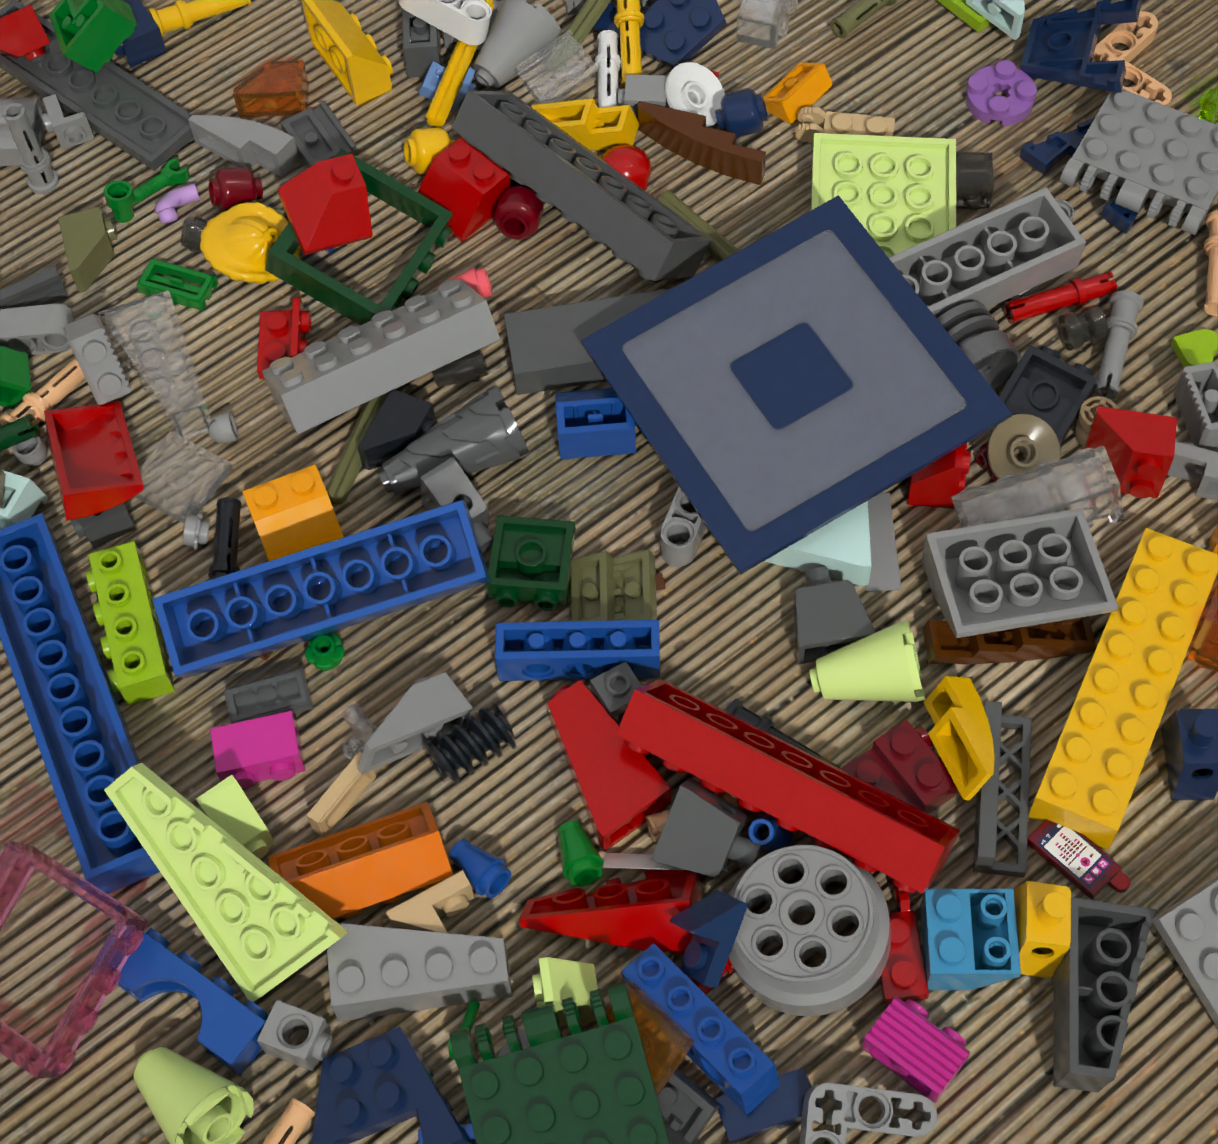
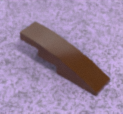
M639 101L637 111L638 130L664 148L695 164L729 177L758 185L762 184L765 176V151L735 145V133L706 127V116Z
M1089 616L961 638L955 637L947 621L928 620L922 627L929 664L1010 663L1093 652L1096 649Z

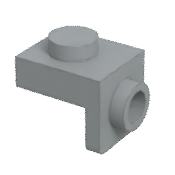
M56 94L42 98L47 112L41 114L48 134L55 132L62 150L94 139L84 112L64 117Z

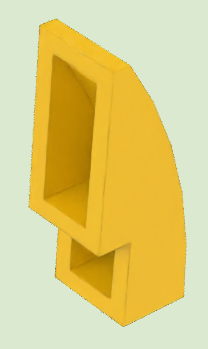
M593 98L531 105L534 110L589 150L606 151L617 145H633L639 127V122L630 105L598 108Z
M945 676L923 702L935 724L928 735L963 800L970 801L994 774L995 755L993 737L982 701L971 679L967 677Z

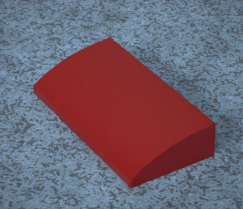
M120 401L103 405L94 404L44 411L47 438L66 521L109 510L130 500L144 490Z

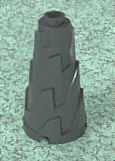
M495 385L473 398L460 410L443 419L426 431V434L411 442L403 451L383 462L382 466L384 469L377 473L387 493L394 490L399 495L421 487L420 477L451 457H454L464 473L469 475L529 455L530 452L509 407L506 406L498 386Z

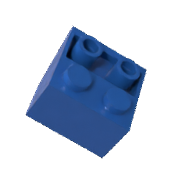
M612 388L555 392L560 459L636 453L635 422Z

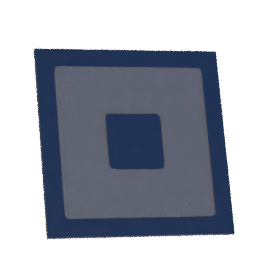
M839 195L581 340V344L740 575L1012 416V412Z

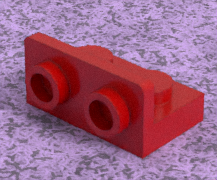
M301 297L293 298L292 310L260 311L257 361L259 379H265L261 371L269 368L272 362L279 358H291L304 352V349L309 345V341L305 340L306 332H311L312 329L311 314L309 310H304Z

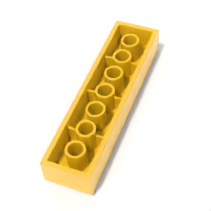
M1145 528L1116 599L1118 610L1111 612L1028 817L1042 823L1048 819L1085 835L1095 845L1109 850L1121 825L1218 573V554Z

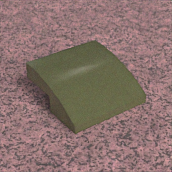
M649 549L615 558L605 551L571 560V621L657 620L655 556Z

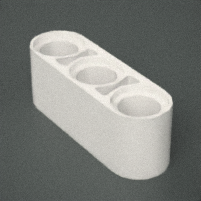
M399 0L400 6L405 11L463 43L480 45L487 38L492 9L484 0Z

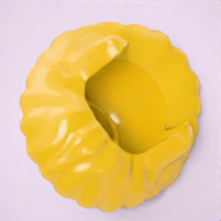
M247 202L238 204L227 211L221 212L207 222L206 227L201 232L200 250L214 270L227 275L236 282L245 281L257 284L275 282L279 278L265 271L267 255L288 222L275 209L266 207L262 203ZM299 245V247L297 248V250L295 251V253L293 254V256H295V257H297V258H299V259H300L299 253L301 252V247H300V245Z

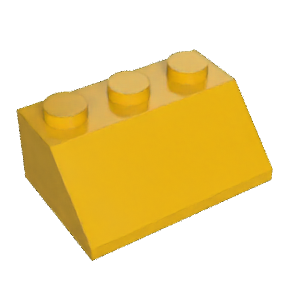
M301 0L311 44L357 106L392 90L390 75L393 74L392 65L386 55L381 56L378 53L372 36L363 33L360 22L354 13L349 14L342 3L334 0Z

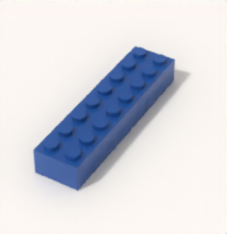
M463 500L152 599L174 675L189 678L489 583L491 579L469 508Z

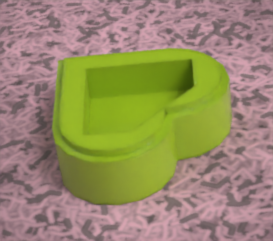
M1209 329L1195 330L1174 336L1171 346L1184 368L1213 362V358L1218 352V334Z

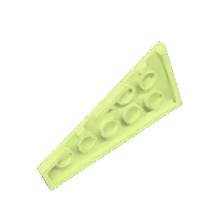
M143 763L132 766L104 789L248 1000L255 1002L349 933Z

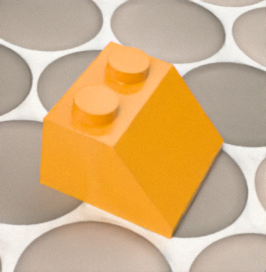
M316 464L242 491L269 561L344 538Z

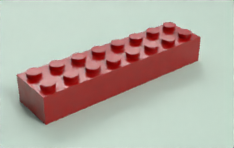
M663 679L634 690L615 734L627 740L626 745L630 749L641 754H649L650 752L664 759L662 763L668 769L678 773H686L687 771L700 778L699 782L705 788L718 793L725 791L737 797V803L745 809L753 812H761L762 810L776 817L775 822L780 827L792 832H799V830L814 837L813 841L819 847L834 852L839 850L853 857L852 862L859 868L872 873L878 870L893 878L892 883L896 887L909 893H916L918 891L923 894L939 876L960 832L958 828Z

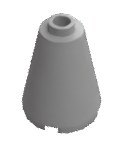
M504 0L473 64V68L476 70L474 76L481 85L486 88L491 86L495 88L501 87L559 42L562 37L558 36L561 32L560 26L554 17L539 3L534 8L526 2L527 0Z

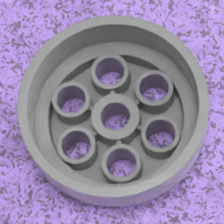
M817 845L788 846L768 853L757 860L734 884L729 895L747 903L748 907L729 959L744 987L765 1005L797 1016L830 1014L848 1007L859 1000L875 985L881 976L891 949L892 933L888 907L877 881L870 872L856 866L852 862V857L840 851L834 852ZM791 871H798L804 874L802 879L794 884H787L782 881L783 877ZM838 881L846 885L844 891L836 895H831L824 891L825 887L832 882ZM764 900L772 903L770 909L763 914H755L750 911L752 906L758 901ZM803 911H808L815 915L813 920L806 925H797L792 922L793 918ZM844 922H851L858 926L856 932L850 936H840L835 933L836 928ZM777 941L783 944L782 949L775 955L766 956L760 953L762 947L768 942ZM819 952L826 956L825 961L820 966L808 967L803 964L806 956L811 953Z

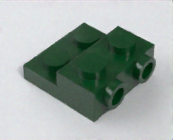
M497 515L488 569L491 582L486 583L489 599H495L497 605L507 608L516 607L518 601L534 603L536 608L544 611H553L557 609L558 605H567L576 531L575 522Z

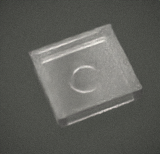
M169 431L139 468L144 490L136 495L135 498L185 524L187 514L196 516L233 468L229 461Z

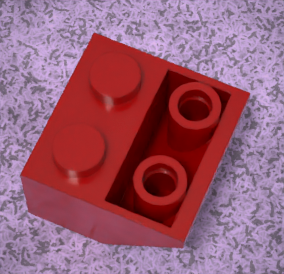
M967 443L909 476L907 505L954 509L957 494H964L966 474L969 473L971 451L967 450Z

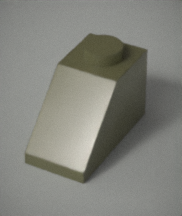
M100 206L58 217L69 270L79 293L88 290L115 256L112 241L117 240L116 230L112 219L105 220Z

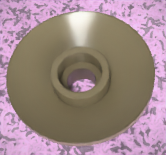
M1016 414L996 425L992 430L987 443V460L993 474L1007 487L1019 491L1034 490L1047 484L1058 470L1061 459L1059 440L1054 430L1041 418L1030 414ZM1015 448H1019L1022 451L1023 457L1021 461L1015 458Z

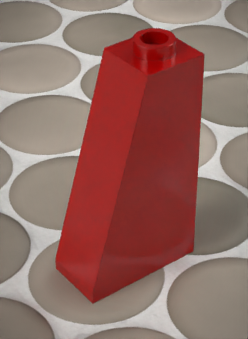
M581 680L572 686L566 685L561 687L552 695L550 701L547 702L551 725L598 843L603 851L606 852L647 822L646 816L659 813L671 805V787L643 754L630 749L626 745L627 740L615 735L619 725Z

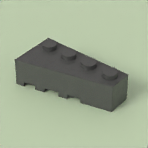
M1071 897L1070 948L1054 973V1087L1098 1093L1115 1079L1129 1024L1127 1019L1131 1003L1135 1000L1138 984L1136 982L1141 962L1145 959L1148 943L1146 941L1150 926L1153 924L1151 919L1155 917L1157 909Z

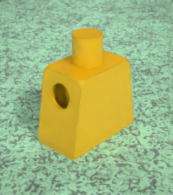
M1026 881L1014 889L1021 975L1050 979L1070 948L1071 890L1067 886ZM1040 948L1042 954H1037L1032 950Z

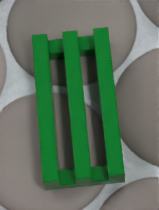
M152 258L136 286L139 293L204 311L206 307L205 300H210L212 288L216 289L219 283L214 275ZM154 272H157V273H160V274H164V275H167V276H171V277L166 278V277H162V276H159V275H155ZM182 280L202 285V287L183 283Z

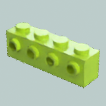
M135 541L88 554L91 569L85 571L91 592H97L99 602L93 603V610L99 626L104 625L106 635L101 636L100 641L106 659H112L114 669L108 671V677L114 694L121 692L129 706L175 692L145 563Z

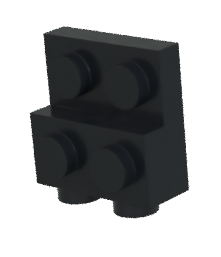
M1029 345L999 397L1012 412V415L1030 414L1044 420L1054 430L1061 446L1074 422L1079 418L1082 404L1091 398L1097 390L1098 379L1094 377L1095 373L1088 367L1079 363L1071 366L1060 360L1061 356L1056 351L1046 346H1041L1038 349Z

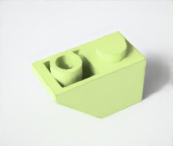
M551 957L539 958L541 974L532 975L537 1007L553 1003L560 1026H568L562 1000L573 997L574 1002L577 1003L579 1008L580 1022L597 1021L589 1000L590 991L598 989L594 964Z

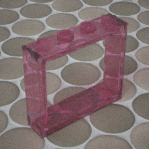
M9 841L0 856V930L36 869L116 921L115 926L44 1050L0 1021L1 1054L36 1078H60L73 1064L76 1056L75 1050L84 1034L88 1033L97 1022L98 1010L104 999L118 985L121 978L120 971L128 957L141 945L143 931L149 921L34 846Z

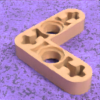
M1140 11L1138 22L1119 24L1096 45L1092 62L1125 60V79L1133 81L1135 86H1123L1122 89L1170 106L1172 100L1170 89L1129 63L1154 40L1158 28V20L1153 14ZM1115 43H1123L1126 46H1128L1129 49L1120 51L1115 49L1112 45Z

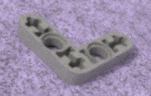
M837 1083L816 1084L810 1087L803 1100L799 1144H812L820 1137L827 1139L831 1144H846L847 1129L908 1137L925 1136L936 1126L937 1110L930 1099L920 1094ZM825 1091H828L830 1100L836 1101V1109L829 1110L826 1116V1125H835V1133L828 1130L812 1131L813 1123L823 1124V1109L816 1107L815 1102L816 1098L824 1097ZM867 1096L874 1097L881 1105L882 1112L880 1118L872 1124L865 1122L859 1114L860 1102ZM891 1098L895 1099L894 1105H892ZM914 1103H916L917 1111L924 1113L923 1121L916 1122L914 1129L912 1128L911 1120L892 1118L893 1109L910 1110L913 1109ZM891 1119H892L893 1127H890V1126H889V1124H890V1122H891Z

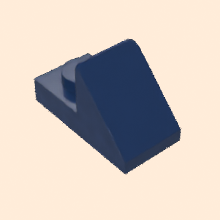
M716 890L670 919L671 923L693 934L691 942L685 950L684 960L680 968L684 974L703 985L718 988L748 904L725 892Z

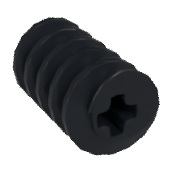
M492 702L493 712L485 707L478 710L480 722L472 716L466 717L464 719L466 731L457 724L450 727L452 739L442 732L436 736L438 748L428 741L422 744L429 762L443 782L444 778L448 776L456 784L459 783L458 769L463 768L470 775L474 774L472 763L474 759L483 766H487L489 763L486 752L489 750L498 758L503 756L500 745L502 742L512 749L517 747L513 730L495 703Z

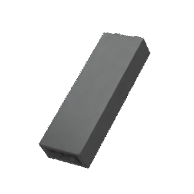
M673 288L504 314L517 395L607 381L581 344V340Z

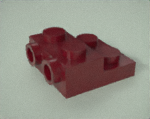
M905 720L874 740L873 747L841 768V770L928 814L955 797L957 787L942 759H939L931 749L933 742L928 732L920 725L913 728L908 720Z

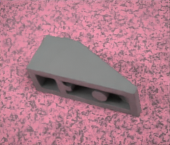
M446 672L431 678L423 677L409 688L366 742L357 767L361 775L422 750V744L427 741L433 745L436 744V736L441 732L450 738V727L455 724L463 729L465 728L464 719L470 716L473 707Z

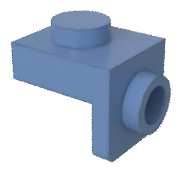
M432 61L418 94L432 100L446 67ZM471 67L468 68L452 105L451 111L453 112L456 111L461 101L464 100L467 91H474L476 84L471 82L476 70Z

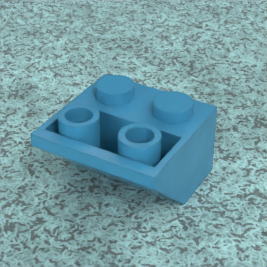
M927 889L924 892L920 911L924 969L928 990H973L1020 977L1014 889Z

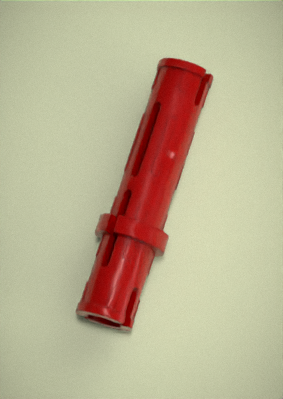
M1111 271L1083 280L1078 277L1073 278L1066 285L1012 301H1005V315H1011L1007 320L1010 324H1015L1018 321L1074 305L1079 308L1085 306L1087 301L1112 295L1116 292V280L1109 281L1114 276Z

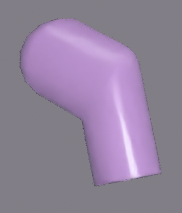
M195 184L169 191L155 205V214L159 215L161 223L167 224L176 221L178 214L175 208L200 200Z

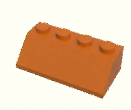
M428 801L268 856L269 867L332 919L356 916L365 907L379 902L383 904L396 902L405 893L419 888L429 889L453 876Z

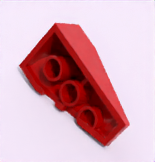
M650 869L644 871L645 879L627 884H622L618 877L606 880V885L590 893H585V890L581 888H574L529 899L519 918L520 927L643 951L647 950L654 943L662 952H670L675 955L684 954L693 934L671 923L670 919L702 899L701 874L689 870Z

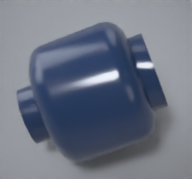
M751 88L723 95L720 102L721 109L715 110L719 129H727V132L735 133L736 138L760 132L763 129L764 121H768L767 109L762 94H756Z

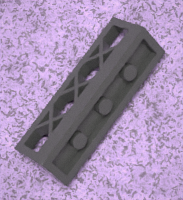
M985 700L984 709L993 737L995 761L994 774L976 793L973 872L1025 877L1032 718L1002 715V702ZM1001 728L1021 730V742L1011 750H1008L1001 742ZM1019 752H1020V761L1015 757V755H1016L1017 753H1019ZM1007 761L1019 773V780L1009 788L999 780V767ZM1017 790H1019V800L1013 795ZM1005 800L1018 812V819L1007 828L997 818L998 805ZM1016 829H1017V839H1016V838L1014 837V835L1012 834V832H1013L1014 830H1016ZM1003 839L1016 850V864L995 861L996 845Z

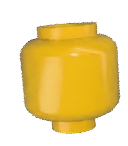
M440 127L415 129L411 132L410 137L404 141L406 165L408 167L412 166V169L417 174H427L434 157L455 140L450 139L447 131Z

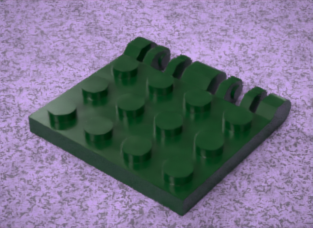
M625 981L607 986L613 1013L617 1021L611 1024L601 990L597 989L590 991L589 1000L599 1027L583 1032L578 1005L574 1002L573 997L562 1000L567 1024L571 1032L570 1036L564 1038L553 1003L522 1012L526 1035L531 1046L527 1049L522 1047L513 1015L502 1018L503 1034L511 1053L500 1057L495 1056L492 1035L485 1023L475 1026V1034L483 1062L478 1063L473 1039L468 1028L449 1034L477 1144H671Z

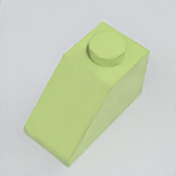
M230 775L196 798L197 803L206 816L259 859L263 858L269 848L275 844L268 828L233 775Z

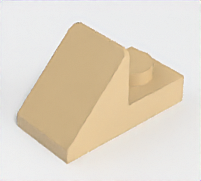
M462 870L386 911L392 928L447 933L440 918L445 915L452 917L461 913L469 906V902L475 898L471 884Z

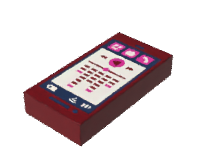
M1048 819L1027 839V845L1091 900L1098 895L1122 868L1085 835Z

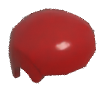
M617 145L611 147L610 150H606L601 159L646 191L651 175V161L645 151L633 145Z

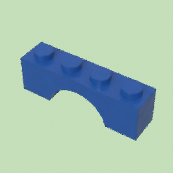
M133 924L98 965L112 982L140 1003L165 992L185 993L197 999L202 1011V1023L197 1038L198 1042L208 1054L240 1077L262 1050L257 1039L269 1015L250 1000L243 1005L232 996L236 991L218 976H214L210 981L199 973L203 967L187 953L182 952L177 957L167 949L170 943L157 931L150 928L145 933Z

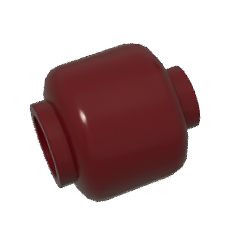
M245 166L220 168L215 172L214 178L209 179L211 204L213 207L217 206L221 212H224L235 205L262 199L263 188L261 179L254 178L252 171Z
M522 186L511 187L504 191L499 198L494 215L496 227L502 234L508 238L521 240L533 236L538 230L544 207L542 201L536 197V192Z

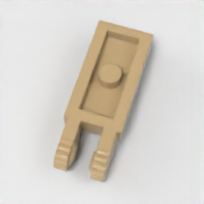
M820 107L801 108L798 112L797 119L800 124L796 127L795 138L800 140V142L813 144L814 133L893 136L895 118L826 111L825 113Z

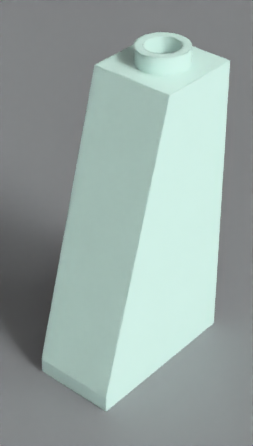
M868 501L764 562L804 572L815 567H826L832 579L840 581L849 580L853 584L860 586L869 585L872 566Z

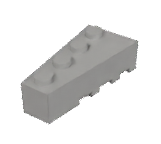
M338 923L349 933L327 949L331 1007L339 1022L467 1004L471 1000L480 1002L513 997L508 954L504 938Z

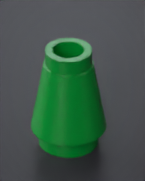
M569 821L562 824L557 832L559 835L563 876L570 881L571 885L576 887H584L595 883L603 874V859L579 821Z

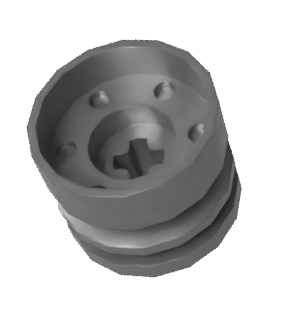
M976 301L963 303L937 318L994 391L1011 377L1020 362L1021 355L1006 333L999 331L1000 327L997 321L991 316L983 303Z

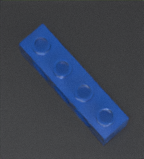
M659 620L496 623L495 662L499 681L593 679L625 661L637 678H660Z
M654 943L621 971L630 997L746 1116L780 1086L775 1063Z

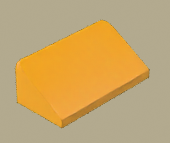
M799 62L763 97L766 109L781 120L793 124L797 120L799 110L811 107L832 86V80L825 64Z

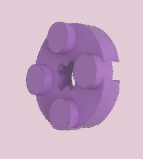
M1001 60L996 65L978 70L969 78L966 90V105L971 114L982 122L990 124L992 119L1002 121L1001 126L1014 125L1030 115L1036 99L1037 86L1031 77L1016 68L1013 62ZM1002 92L1007 94V97L1005 98L1002 95L994 96V94Z

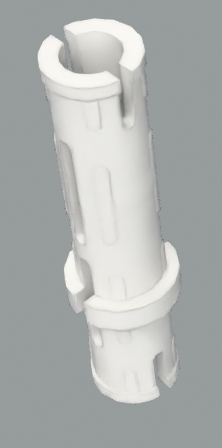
M604 30L597 36L598 55L595 58V69L598 72V108L618 106V72L621 70V57L618 55L619 36L612 30ZM607 58H609V68L607 67ZM607 85L609 86V96L607 95Z

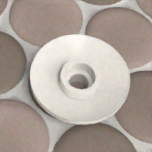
M685 62L674 67L666 78L665 94L670 108L706 116V127L708 128L717 123L715 110L721 109L720 102L725 93L718 78L708 68L698 63Z

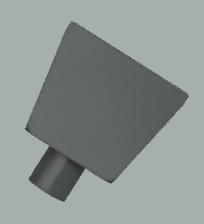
M451 457L420 477L423 509L429 511L463 500L469 508L482 553L490 549L494 537L488 531L489 509L454 457Z
M815 567L805 573L808 586L795 590L794 598L797 665L816 662V659L875 633L874 627L851 581L831 582L829 571L826 567Z
M689 778L679 787L651 860L711 877H719L728 866L730 859L750 868L757 861L762 845H758L740 835L747 819L745 812L713 791L705 788L698 781Z

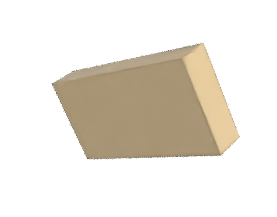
M360 751L306 815L312 830L321 837L329 836L376 778L375 770L361 775L357 769L362 756Z

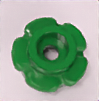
M328 633L327 635H320L309 640V647L305 649V657L317 669L328 671L336 668L341 663L345 649L341 646L342 640L339 636ZM323 648H328L327 652H321Z

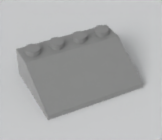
M1082 508L926 533L922 562L931 592L956 638L1116 612L1118 610L1115 596Z

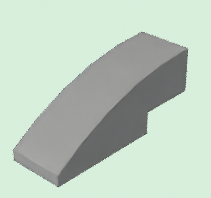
M192 115L188 119L195 143L238 167L245 166L250 169L257 163L283 178L300 160L294 137L274 127L251 120L218 115Z

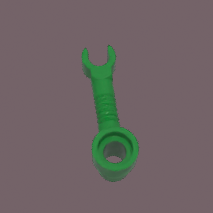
M173 158L161 169L160 174L134 190L130 183L123 180L108 183L104 188V195L107 206L112 209L114 219L120 223L131 221L134 218L133 206L166 186L182 184L188 181L190 178L188 166L178 171L180 169L178 158Z

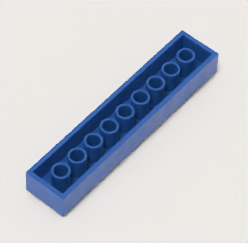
M38 514L0 529V639L85 880L98 898H101L160 872L104 791L105 788L128 769L141 762L112 690L107 672L58 543L43 514Z

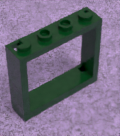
M341 148L334 158L349 155L350 153ZM354 156L368 193L430 228L381 305L376 304L293 256L299 247V242L290 222L269 250L265 271L355 323L363 325L371 321L372 317L379 312L393 311L400 308L399 304L403 298L408 300L413 296L419 285V281L416 278L420 272L428 273L436 259V255L433 254L437 246L444 248L449 236L453 232V229L449 227L453 213Z

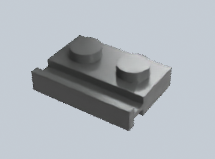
M324 101L315 110L308 108L280 122L282 131L294 137L298 154L308 168L319 161L334 158L341 148L354 156L358 155L355 143Z

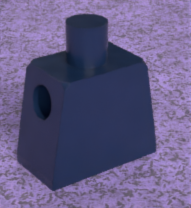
M1175 710L1161 727L1171 800H1214L1218 791V710ZM1196 770L1201 776H1194L1192 773Z

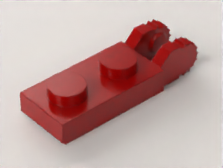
M894 886L893 891L898 912L889 913L892 933L891 949L886 966L879 977L884 1004L891 1003L895 997H898L903 1002H906L908 999L913 1001L925 1000L929 997L914 910L910 911L909 893Z

